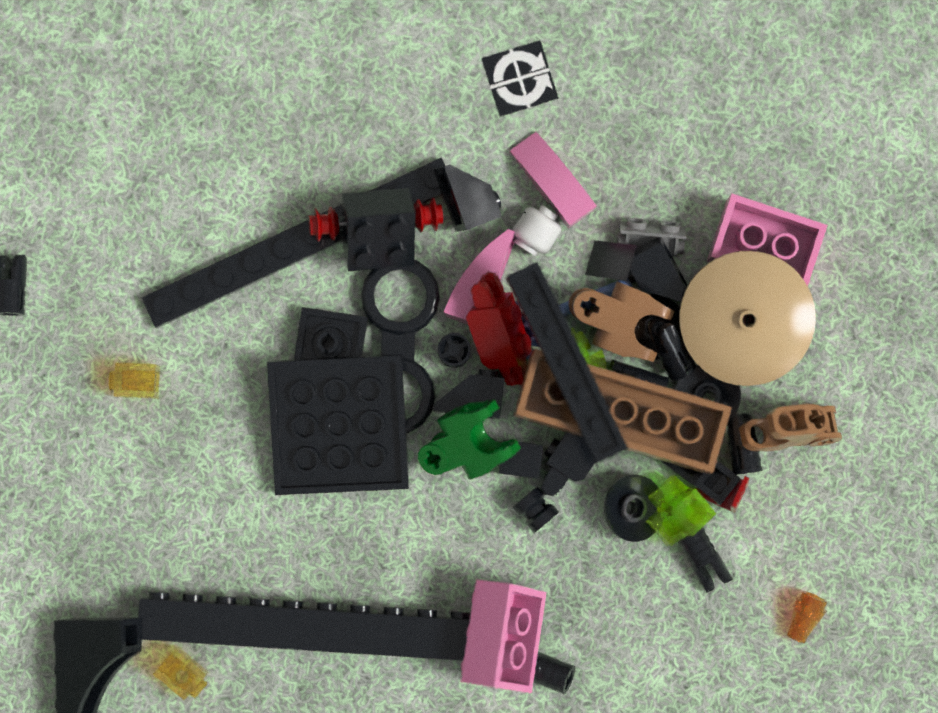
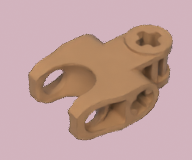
M618 281L615 284L611 297L590 288H580L572 293L568 303L569 311L575 318L598 328L592 344L623 357L641 358L654 362L657 352L639 344L635 336L636 324L641 318L648 315L671 320L675 312L656 301L649 294ZM590 299V302L594 304L593 310H586L584 313V309L580 307L582 300L588 302Z
M817 404L778 407L770 411L766 418L752 419L739 427L742 445L750 451L767 452L780 451L790 446L809 445L816 447L839 442L842 440V435L837 429L834 415L836 414V407L820 406ZM751 427H759L762 430L764 439L761 444L756 443L752 439L750 434Z

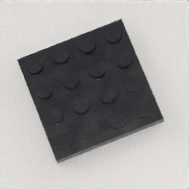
M402 354L275 360L267 362L275 495L409 489Z

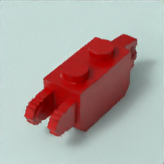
M488 271L480 277L481 279L477 284L471 287L470 291L472 292L471 295H473L472 299L475 305L468 312L466 320L481 363L488 369H499L507 385H522L527 368L526 358L532 351L531 339L526 334L521 319V310L515 302L513 293H505L502 282L499 281L500 279L496 273Z

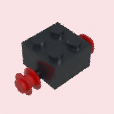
M409 188L342 194V216H339V220L338 214L332 207H329L327 214H320L317 208H314V215L308 216L310 236L316 235L317 242L320 241L323 234H329L331 239L335 240L340 228V231L343 232V251L348 272L414 266L415 227L420 233L423 232L425 225H431L434 231H437L438 224H443V209L441 204H436L434 198L431 199L429 205L423 206L419 199L413 205Z

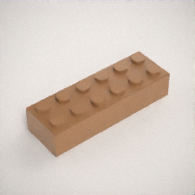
M534 349L529 358L513 417L582 437L541 350ZM588 364L628 446L626 450L705 474L714 472L732 407Z

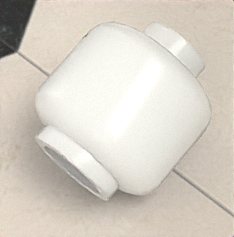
M543 205L540 206L539 210L527 207L512 229L515 231L514 236L516 237L514 243L534 256L538 252L542 254L547 253L562 231L561 226L555 221L558 215Z

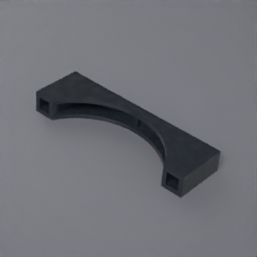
M141 617L54 620L56 712L97 713L101 699L113 677L132 657L142 652Z

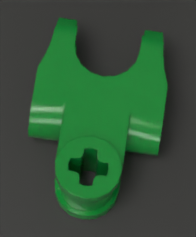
M495 400L469 402L450 410L436 420L442 431L437 433L431 442L420 448L418 461L426 472L433 475H440L462 466L468 479L472 480L488 474L497 465L514 456L521 447L517 440L510 439L499 442L489 437L485 432L483 421L499 409Z

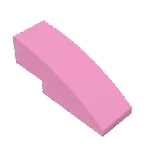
M537 132L509 151L568 229L596 209L597 205Z
M507 229L472 261L450 295L443 312L447 318L468 324L466 316L475 305L472 299L473 295H471L472 292L470 291L471 287L477 284L481 279L480 277L488 271L496 273L501 282L514 240L516 239L514 236L515 231Z

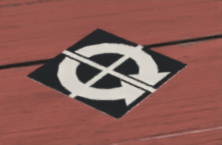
M541 40L481 58L499 117L559 99Z

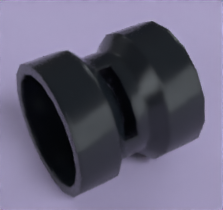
M450 333L440 340L438 356L444 365L450 368H458L467 363L470 358L471 347L465 336L459 333Z
M538 486L512 507L518 515L529 519L528 527L533 533L559 513L553 504L545 503L544 493Z

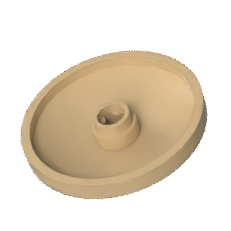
M750 250L724 254L703 266L694 275L685 289L679 311L680 332L686 349L693 360L705 372L716 379L741 386L765 384L782 377L792 370L807 352L813 338L816 322L815 306L811 292L799 273L785 261L773 255ZM750 313L755 317V321L746 326L743 324L742 319L744 315Z

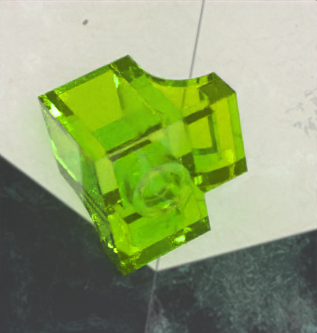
M671 475L648 496V499L657 508V511L646 522L666 546L671 547L686 536H694L716 515V512L697 489L686 486L676 475Z

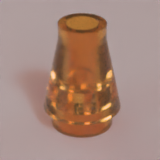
M803 591L800 597H796L787 636L800 643H805L808 636L826 614L827 610L825 607L828 602L813 593Z

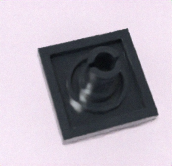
M302 307L294 360L363 356L368 317Z

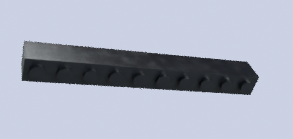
M150 591L149 597L139 599L138 617H141V640L463 661L467 642L466 632L470 623L471 612L451 611V617L437 616V610L417 609V615L404 614V608L384 607V612L380 613L370 612L369 605L351 604L350 610H337L336 603L317 602L316 608H304L303 601L283 600V606L270 605V599L250 598L249 604L236 603V597L216 596V602L203 601V595L183 594L181 600L169 599V592Z

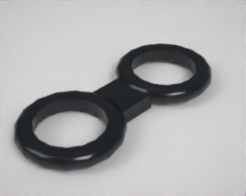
M415 259L414 266L371 269L364 279L361 291L363 311L369 321L382 331L381 355L402 354L403 371H407L414 376L421 386V404L416 413L406 420V434L424 424L432 413L436 398L431 377L424 367L414 361L416 332L426 327L437 313L440 301L439 287L431 270ZM404 270L412 272L421 279L425 286L427 295L425 306L420 314L410 321L395 322L388 320L381 315L375 305L374 293L376 285L383 276L391 271Z

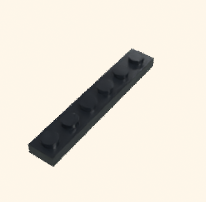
M538 261L507 275L505 278L595 463L597 464L628 449Z

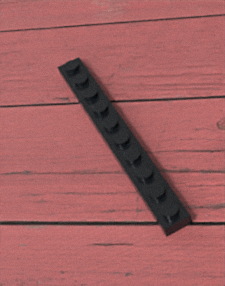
M441 157L371 191L409 188L413 205L417 199L424 204L431 201L432 198L435 199L442 195L433 169L446 165ZM342 204L333 208L338 214V220L339 216H342ZM308 220L152 292L142 297V300L155 328L162 327L343 242V232L339 228V234L335 240H332L329 234H323L320 241L317 242L316 235L310 236Z

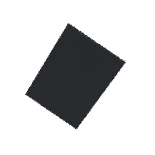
M595 240L585 275L627 281L637 245Z

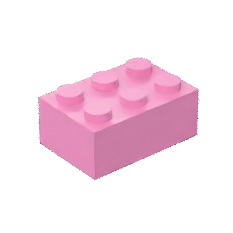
M732 193L726 200L707 262L731 252L759 251L785 261L799 273L808 286L828 225Z
M476 580L475 590L472 594L470 623L466 632L467 642L464 659L461 664L462 675L460 682L532 693L547 592L510 583Z

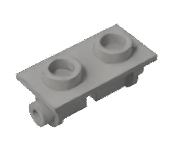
M629 218L627 222L619 221L620 233L625 235H618L617 243L637 245V248L658 237H662L673 257L684 253L685 241H680L679 239H687L685 227H680V224L677 222L662 221L660 225L647 224L646 220L640 218Z

